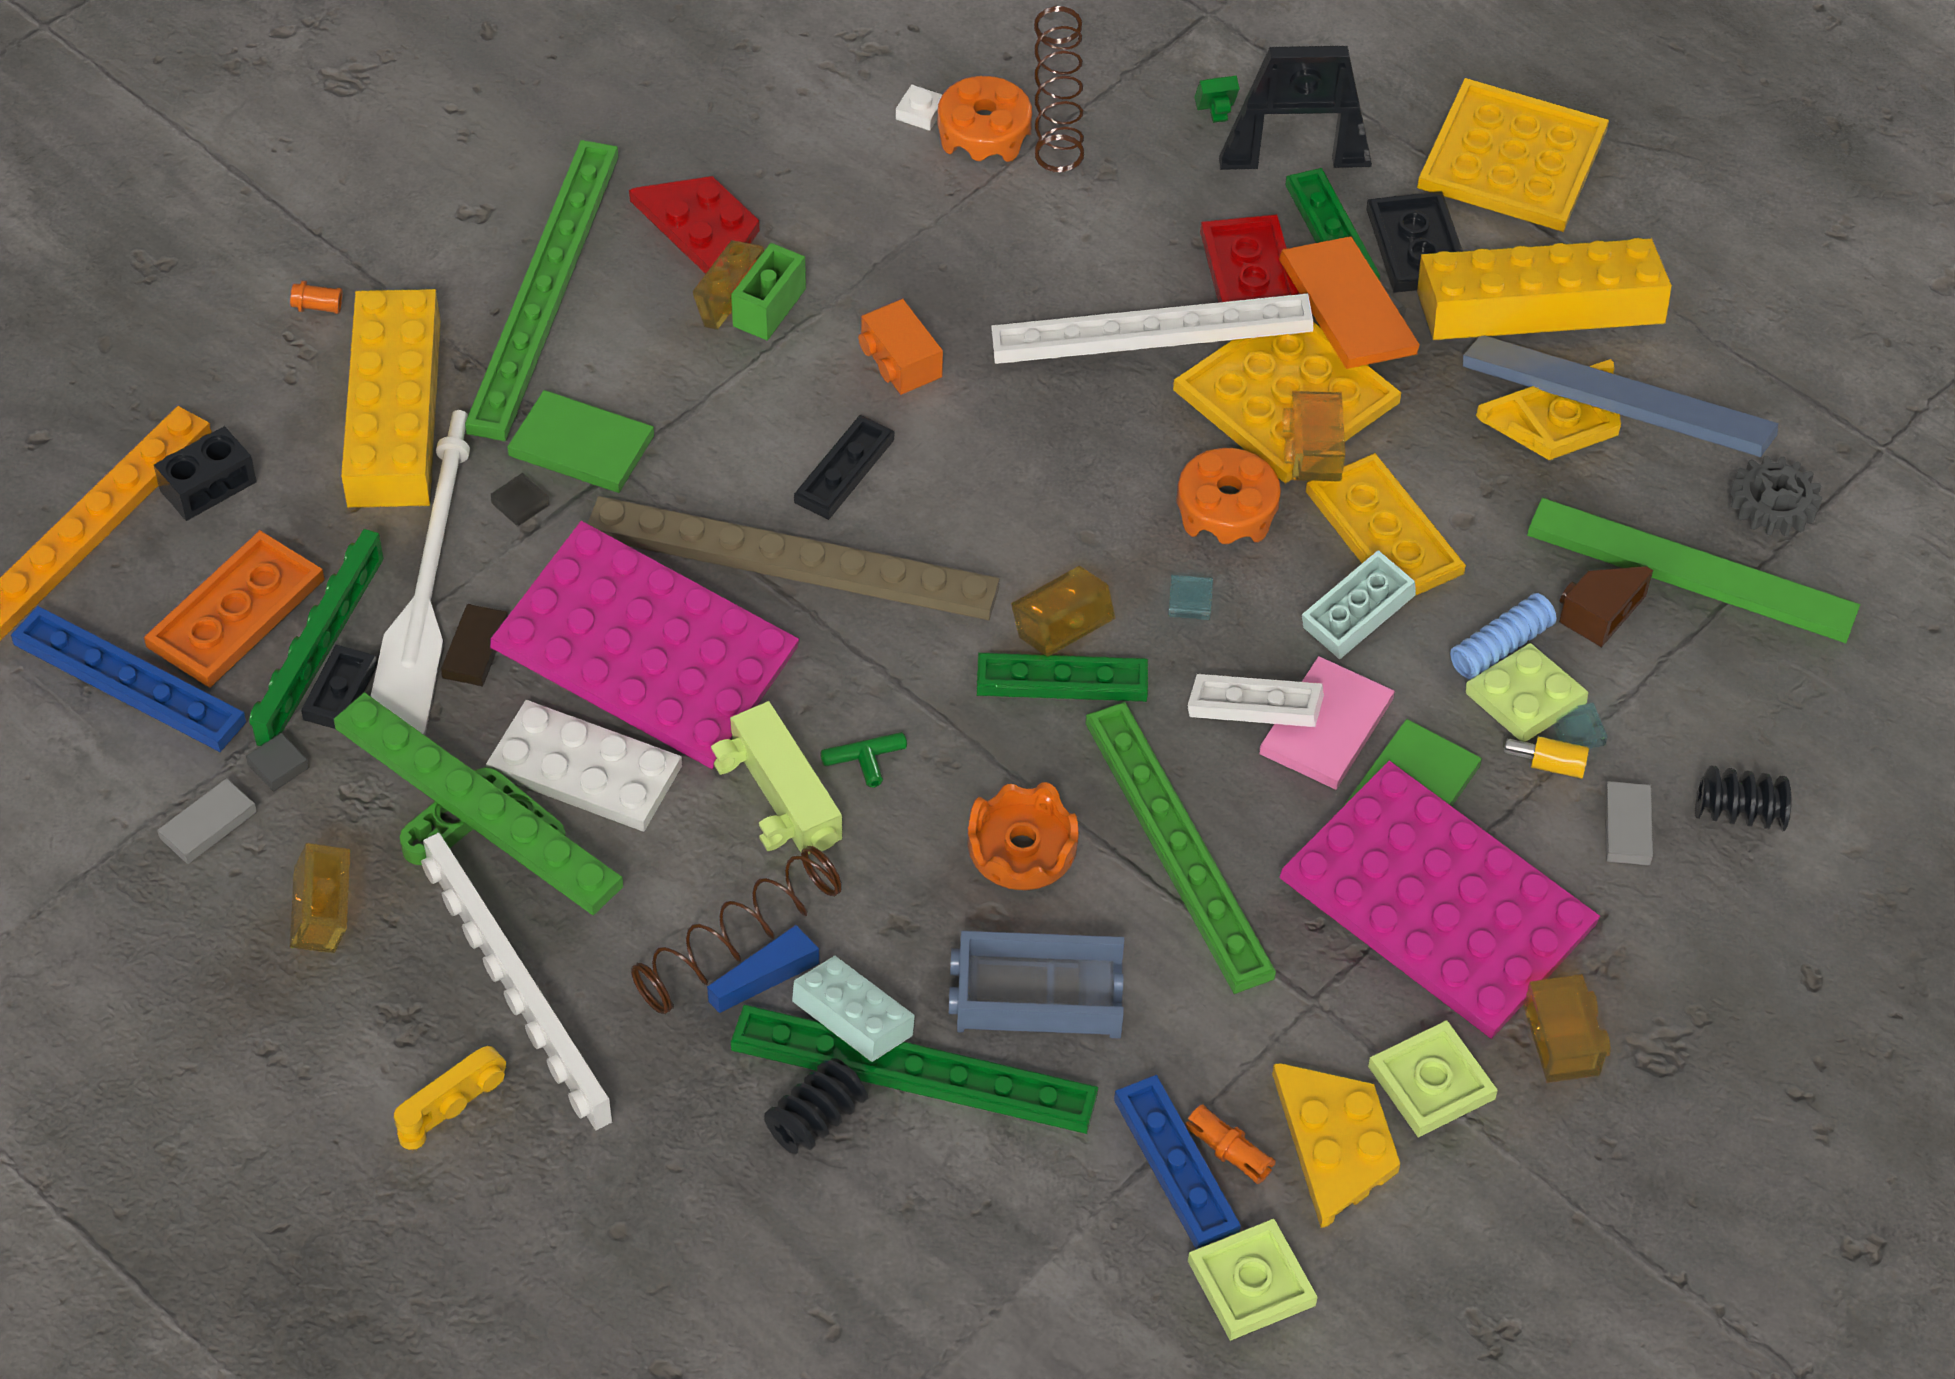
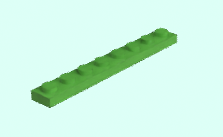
M365 692L334 718L337 731L594 916L623 888L622 876Z

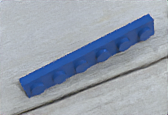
M39 606L11 634L13 644L20 649L218 752L225 748L246 723L243 711Z

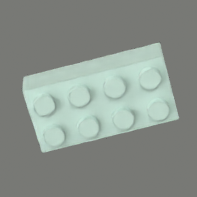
M1378 550L1302 614L1303 628L1338 659H1341L1416 595L1415 581Z
M836 956L831 957L794 980L792 1002L871 1062L913 1036L915 1015Z

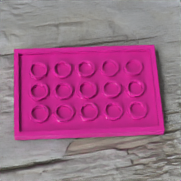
M580 521L492 636L490 648L713 770L715 767L714 762L717 758L711 750V746L724 739L732 740L730 717L756 707L798 648L799 638L587 523Z
M1388 761L1282 868L1279 877L1491 1039L1589 934L1600 918V915L1391 761Z

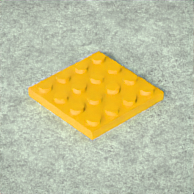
M1465 78L1422 169L1417 188L1428 192L1442 191L1445 197L1564 232L1606 134L1609 120Z
M1314 322L1313 332L1232 340L1174 379L1173 390L1244 450L1256 454L1265 460L1274 469L1277 477L1285 484L1400 403L1401 392L1368 365L1346 369L1321 327Z

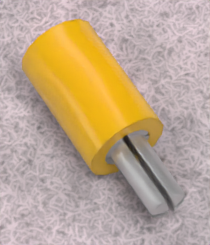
M1538 736L1536 744L1507 739L1504 745V752L1532 759L1531 768L1582 779L1589 747Z

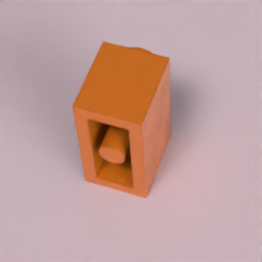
M904 299L861 316V334L858 336L861 349L866 356L873 357L878 364L883 379L887 383L891 382L900 395L942 378L943 350Z

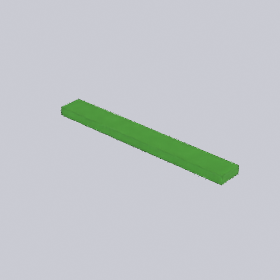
M1545 498L1541 499L1527 536L1621 568L1647 566L1653 570L1651 578L1843 643H1847L1860 607L1858 603Z
M1123 702L1087 714L1085 724L1233 994L1275 980L1276 971L1127 704Z

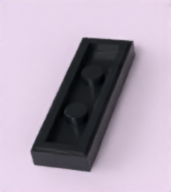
M859 415L794 493V503L829 520L894 441V431Z

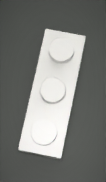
M1197 674L1187 706L1189 716L1196 718L1316 727L1324 692L1321 683Z

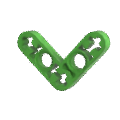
M493 768L475 770L479 775L566 836L564 826L559 820L499 771ZM434 802L402 829L400 843L403 856L414 865H422L421 860L426 858L425 848L420 843L413 846L414 840L417 839L423 842L424 839L440 833L448 847L451 848L471 832L473 828L462 820L457 823L443 821L442 815L448 810ZM431 825H434L436 829L432 831Z

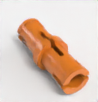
M1203 1104L1191 1113L1188 1118L1190 1121L1185 1123L1187 1130L1215 1150V1156L1222 1162L1228 1160L1256 1184H1260L1267 1178L1272 1171L1269 1167H1274L1276 1161L1245 1138L1244 1131L1237 1126L1233 1129Z

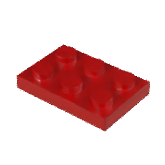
M1277 214L1201 222L1200 234L1218 303L1299 294V291L1279 260L1281 251L1287 248Z

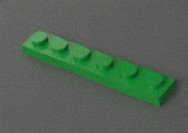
M363 529L357 541L348 546L344 556V563L338 573L332 574L327 582L325 595L319 605H314L311 608L305 629L300 637L296 636L292 640L286 661L281 669H276L273 672L267 693L262 701H257L254 704L250 713L249 723L253 728L256 745L262 746L284 731L384 560L379 533Z

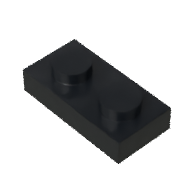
M335 644L301 709L303 720L335 729L334 718L363 694L377 667L375 655Z

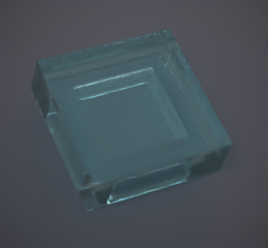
M1171 575L1168 617L1210 620L1213 578Z
M1594 703L1576 706L1557 718L1556 723L1553 724L1558 738L1562 742L1589 748L1606 745L1608 736Z

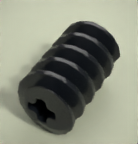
M1709 766L1701 778L1698 787L1695 817L1700 819L1706 807L1710 808L1712 821H1717L1722 811L1726 810L1729 823L1735 824L1739 814L1745 813L1746 824L1752 827L1755 819L1760 815L1763 818L1764 829H1770L1774 819L1779 818L1781 830L1785 831L1790 820L1792 807V792L1787 776H1779L1773 785L1770 774L1762 773L1757 782H1755L1753 772L1744 771L1738 780L1737 772L1733 768H1727L1722 777H1720L1718 767Z
M837 1058L824 1060L817 1067V1072L809 1073L804 1078V1083H798L791 1089V1095H784L778 1101L777 1107H771L765 1112L764 1121L773 1137L789 1153L797 1154L798 1144L802 1145L805 1149L812 1150L816 1143L811 1132L824 1139L829 1134L824 1120L837 1127L842 1123V1117L837 1109L851 1115L855 1111V1105L850 1097L860 1103H864L869 1099L868 1093L857 1074L843 1061Z

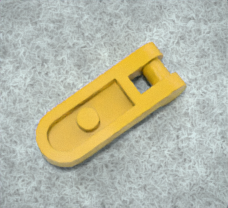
M485 1046L476 1050L395 1109L394 1121L397 1127L398 1140L402 1147L409 1150L420 1148L427 1139L426 1133L445 1119L456 1117L465 1109L467 1103L483 1092L492 1091L502 1082L505 1076L506 1061L494 1047Z

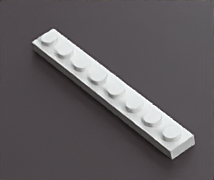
M1307 293L992 325L991 327L995 364L1313 332V316Z
M437 833L424 839L426 858L421 860L426 876L432 884L440 883L444 890L441 893L448 911L452 916L459 914L465 923L462 925V929L470 946L473 949L481 948L485 955L483 963L489 976L494 982L501 980L505 986L504 996L513 1014L518 1015L522 1013L528 1023L525 1025V1029L533 1046L536 1049L543 1047L549 1056L546 1059L547 1065L555 1081L558 1084L565 1081L571 1091L568 1097L574 1111L579 1118L587 1116L595 1131L612 1123L608 1096L441 834Z

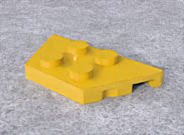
M1611 359L1589 366L1612 374L1615 369L1614 362ZM1534 386L1480 404L1476 413V417L1483 423L1548 460L1619 435L1621 427L1620 414L1554 395Z
M1274 1064L1272 1075L1320 1227H1328L1334 1222L1335 1216L1352 1203L1357 1205L1369 1195L1373 1187L1383 1185L1399 1172L1400 1161L1374 1084L1286 1064Z

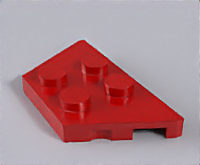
M713 176L635 187L629 190L630 202L719 287L725 284L727 272L734 262L739 263L745 254V247L753 242L760 231L759 219Z

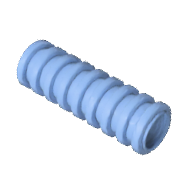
M1533 593L1527 599L1521 601L1518 606L1512 607L1508 612L1499 616V619H1494L1489 625L1481 628L1480 632H1475L1470 638L1463 640L1460 645L1454 646L1450 652L1453 666L1458 673L1467 679L1476 677L1489 669V666H1493L1499 660H1503L1508 656V653H1513L1518 647H1522L1527 641L1535 638L1537 634H1541L1546 628L1554 625L1557 617L1553 605L1543 595Z

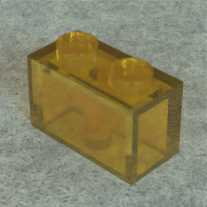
M1293 391L1290 408H1283L1282 431L1290 432V439H1285L1284 463L1291 464L1292 480L1341 481L1345 460L1342 392Z
M1077 566L1011 603L1019 638L1047 657L1115 619L1108 584L1081 566Z
M310 843L305 844L294 867L290 948L335 953L347 929L350 849Z
M1583 974L1531 981L1523 1006L1547 1083L1599 1076L1605 1058L1610 1056L1611 1046L1607 1031L1605 1029L1600 1030L1597 1021L1598 1003L1596 995L1593 991L1587 990Z

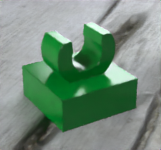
M1237 75L1200 80L1194 96L1197 110L1210 109L1213 123L1228 121L1227 113H1231V106H1234L1240 90Z

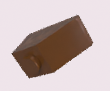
M1644 566L1588 571L1577 584L1571 582L1562 593L1560 603L1563 605L1559 622L1602 648L1646 597L1653 570Z

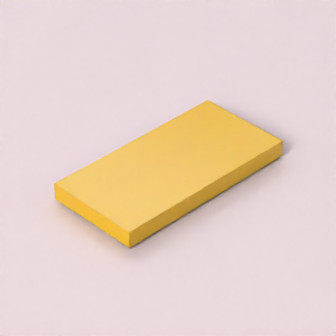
M1376 453L1307 482L1305 492L1359 561L1363 563L1379 550L1415 581V596L1464 574L1465 563Z

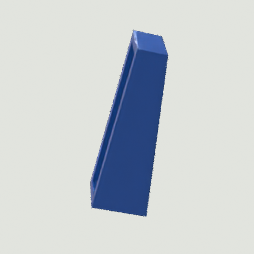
M795 925L707 986L708 1002L721 1013L820 964L819 948Z

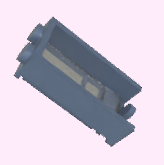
M961 931L960 948H951L950 975L959 976V987H950L949 1014L958 1015L957 1032H964V1029L1110 1034V1038H1121L1123 1023L1122 959L1124 937Z

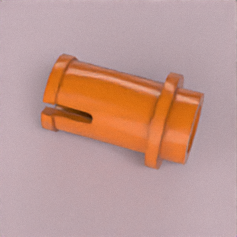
M302 280L300 284L293 283L290 305L291 307L298 308V312L312 309L339 314L342 305V288L334 289L307 285V281Z

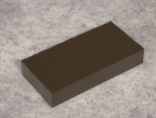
M471 604L466 605L441 667L443 679L483 687L497 652L490 648L491 638L508 617V612Z

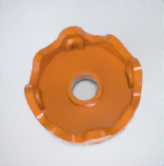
M976 76L956 82L942 94L938 103L937 125L942 147L948 154L956 151L958 146L962 147L975 161H982L988 156L995 154L1001 155L1006 162L1013 161L1019 154L1024 137L1031 135L1032 106L1029 97L1014 83L998 77ZM988 110L992 113L990 115H980L977 112Z
M1217 448L1205 451L1190 460L1179 477L1176 504L1182 515L1184 529L1192 537L1197 536L1201 530H1207L1213 533L1222 544H1230L1242 537H1251L1254 542H1260L1267 535L1273 517L1279 509L1280 482L1274 469L1256 454L1236 448ZM1232 486L1238 489L1239 492L1236 494H1225L1219 488Z
M1042 782L1033 789H1025L1015 784H1007L991 800L986 801L982 797H978L973 803L968 826L967 844L969 855L978 871L996 885L1023 891L1048 886L1060 879L1070 869L1076 857L1078 844L1077 816L1075 813L1070 814L1064 808L1059 792L1050 783ZM1017 836H1027L1034 843L1029 847L1021 848L1015 846L1011 840Z

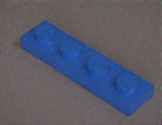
M1154 1075L1116 1090L1114 1101L1195 1249L1239 1233L1241 1225L1158 1076Z

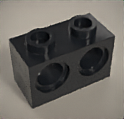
M225 426L204 435L198 441L176 453L166 456L163 460L154 464L160 492L186 521L257 482L251 455Z

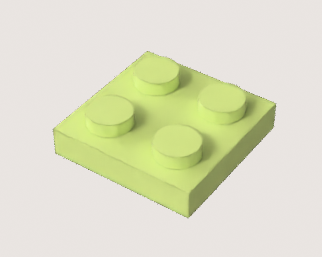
M1531 643L1466 683V694L1522 742L1530 740L1587 703L1588 691Z
M1447 1020L1370 1057L1369 1069L1418 1138L1496 1099L1497 1088Z
M1275 1219L1189 1252L1188 1263L1230 1341L1316 1306L1318 1297Z

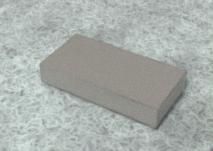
M226 778L157 831L159 838L189 864L257 811L255 803Z
M1607 781L1605 788L1606 862L1651 865L1653 858L1651 785Z

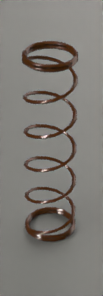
M1053 6L1040 12L1034 23V30L1038 37L1034 53L1038 61L1035 69V81L1039 87L1035 95V106L1039 112L1035 120V131L1039 138L1035 146V159L1046 170L1066 172L1079 166L1084 159V148L1082 146L1084 135L1073 127H1059L1041 136L1039 120L1043 116L1045 119L1056 124H1073L1083 117V109L1074 102L1061 101L1048 105L1041 111L1038 104L1039 94L1042 90L1053 98L1062 100L1072 99L1083 91V84L1075 77L1058 76L1047 80L1041 85L1038 73L1042 66L1052 73L1061 75L1072 74L1082 67L1083 60L1080 55L1071 51L1054 52L1041 60L1038 54V46L1042 41L1043 44L1053 49L1068 50L1077 47L1082 42V34L1080 33L1082 31V20L1073 9L1064 6ZM1065 12L1076 18L1078 28L1059 26L1041 33L1038 23L1048 13ZM1058 29H1071L1075 31L1069 37L1062 39H1053L1046 36L1048 33ZM1078 37L1076 44L1070 47H1057L1049 44H1064ZM1062 53L1072 54L1079 60L1077 68L1068 72L1052 70L1043 63L1048 58ZM1063 78L1072 79L1079 85V91L1067 97L1053 95L1044 89L1048 83ZM1071 104L1079 109L1080 114L1075 120L1060 122L1047 117L1044 112L1055 105ZM1067 129L1077 132L1080 136V141L1068 135L1055 134L1046 136L1057 130ZM1066 140L1075 145L1071 147H1058L1049 142ZM1045 144L1060 150H1071L1078 147L1080 156L1071 165L1055 167L1042 161L1039 151Z
M807 846L802 850L801 856H792L787 861L785 874L788 889L771 879L763 878L757 880L753 888V904L756 913L744 904L735 901L725 902L721 906L719 915L723 936L710 927L693 924L688 928L686 936L690 960L676 950L662 947L654 952L653 970L643 963L637 962L636 965H633L631 968L632 978L644 1000L652 1009L666 1015L667 1012L674 1009L669 993L659 979L656 958L662 951L671 952L681 958L696 972L704 985L708 984L707 979L695 962L690 946V934L695 928H702L714 934L729 948L733 957L738 962H741V957L731 945L724 926L723 912L728 905H736L748 911L761 923L766 934L771 939H774L775 935L763 920L757 903L756 890L757 886L761 883L769 882L781 888L793 899L800 913L803 916H807L808 912L801 901L795 896L789 878V867L794 860H802L807 874L822 892L834 897L842 890V883L836 868L829 858L818 848ZM808 852L813 854L826 870L809 858ZM813 866H815L829 879V881L835 887V890L830 888L820 878V876L817 874ZM639 971L654 985L664 1006L652 996L644 984Z

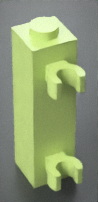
M770 701L730 717L732 740L724 739L711 746V750L717 758L714 766L718 773L722 775L731 772L740 763L744 762L777 815L769 816L759 822V827L763 831V834L759 835V839L766 850H775L785 844L790 838L793 839L801 853L807 846H814L824 851L832 847L837 841L842 840L841 812Z

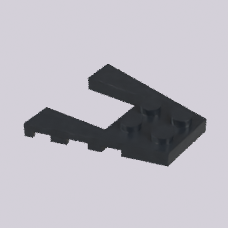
M1348 46L1269 47L1219 155L1220 170L1258 169L1264 114L1338 113L1332 153L1333 167H1371V156Z

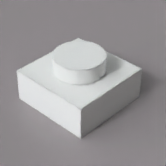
M911 84L896 107V120L930 131L937 121L938 103L942 94Z

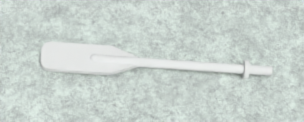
M462 410L452 412L448 435L437 443L436 454L442 459L415 594L384 633L371 692L373 699L424 735H426L444 646L432 608L431 596L458 464L468 459L470 451L469 445L464 441L465 422L468 414Z

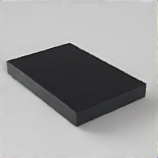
M1442 191L1367 200L1366 210L1393 293L1417 290L1421 254H1434L1442 251L1463 252Z

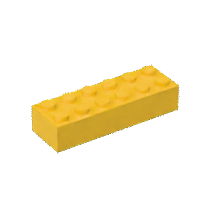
M1633 238L1622 241H1593L1591 243L1579 244L1557 243L1550 246H1517L1507 249H1477L1475 251L1463 252L1442 251L1434 254H1421L1417 294L1433 340L1484 335L1497 336L1666 324L1672 285L1652 238Z
M436 289L355 291L341 474L347 508L430 506L441 323Z

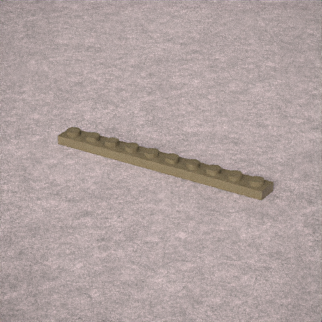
M598 496L587 523L630 547L990 620L999 591L1000 578L601 496Z

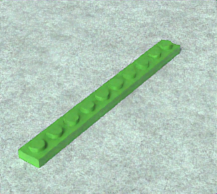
M580 140L465 422L466 434L506 441L618 160V146Z

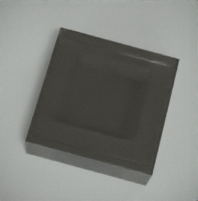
M523 473L490 494L491 503L517 527L550 505L549 496Z

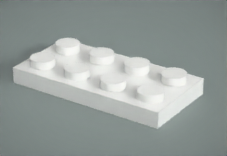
M525 700L487 761L486 768H493L499 771L516 785L644 832L682 768V756Z

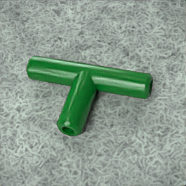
M899 732L823 749L820 752L821 761L824 766H831L858 760L866 785L868 787H877L883 782V778L875 755L906 749L907 740L905 734Z

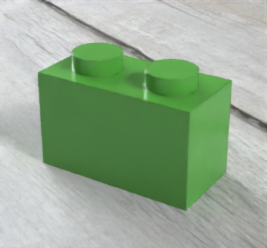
M770 243L731 294L733 327L768 341L806 290L805 256Z

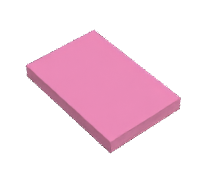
M1318 656L1302 681L1321 683L1323 685L1324 697L1316 727L1274 724L1262 742L1259 754L1337 790L1393 701L1395 691Z

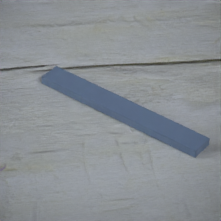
M1485 335L1479 336L1463 355V367L1528 387L1534 386L1554 395L1758 457L1763 455L1778 434L1779 423Z

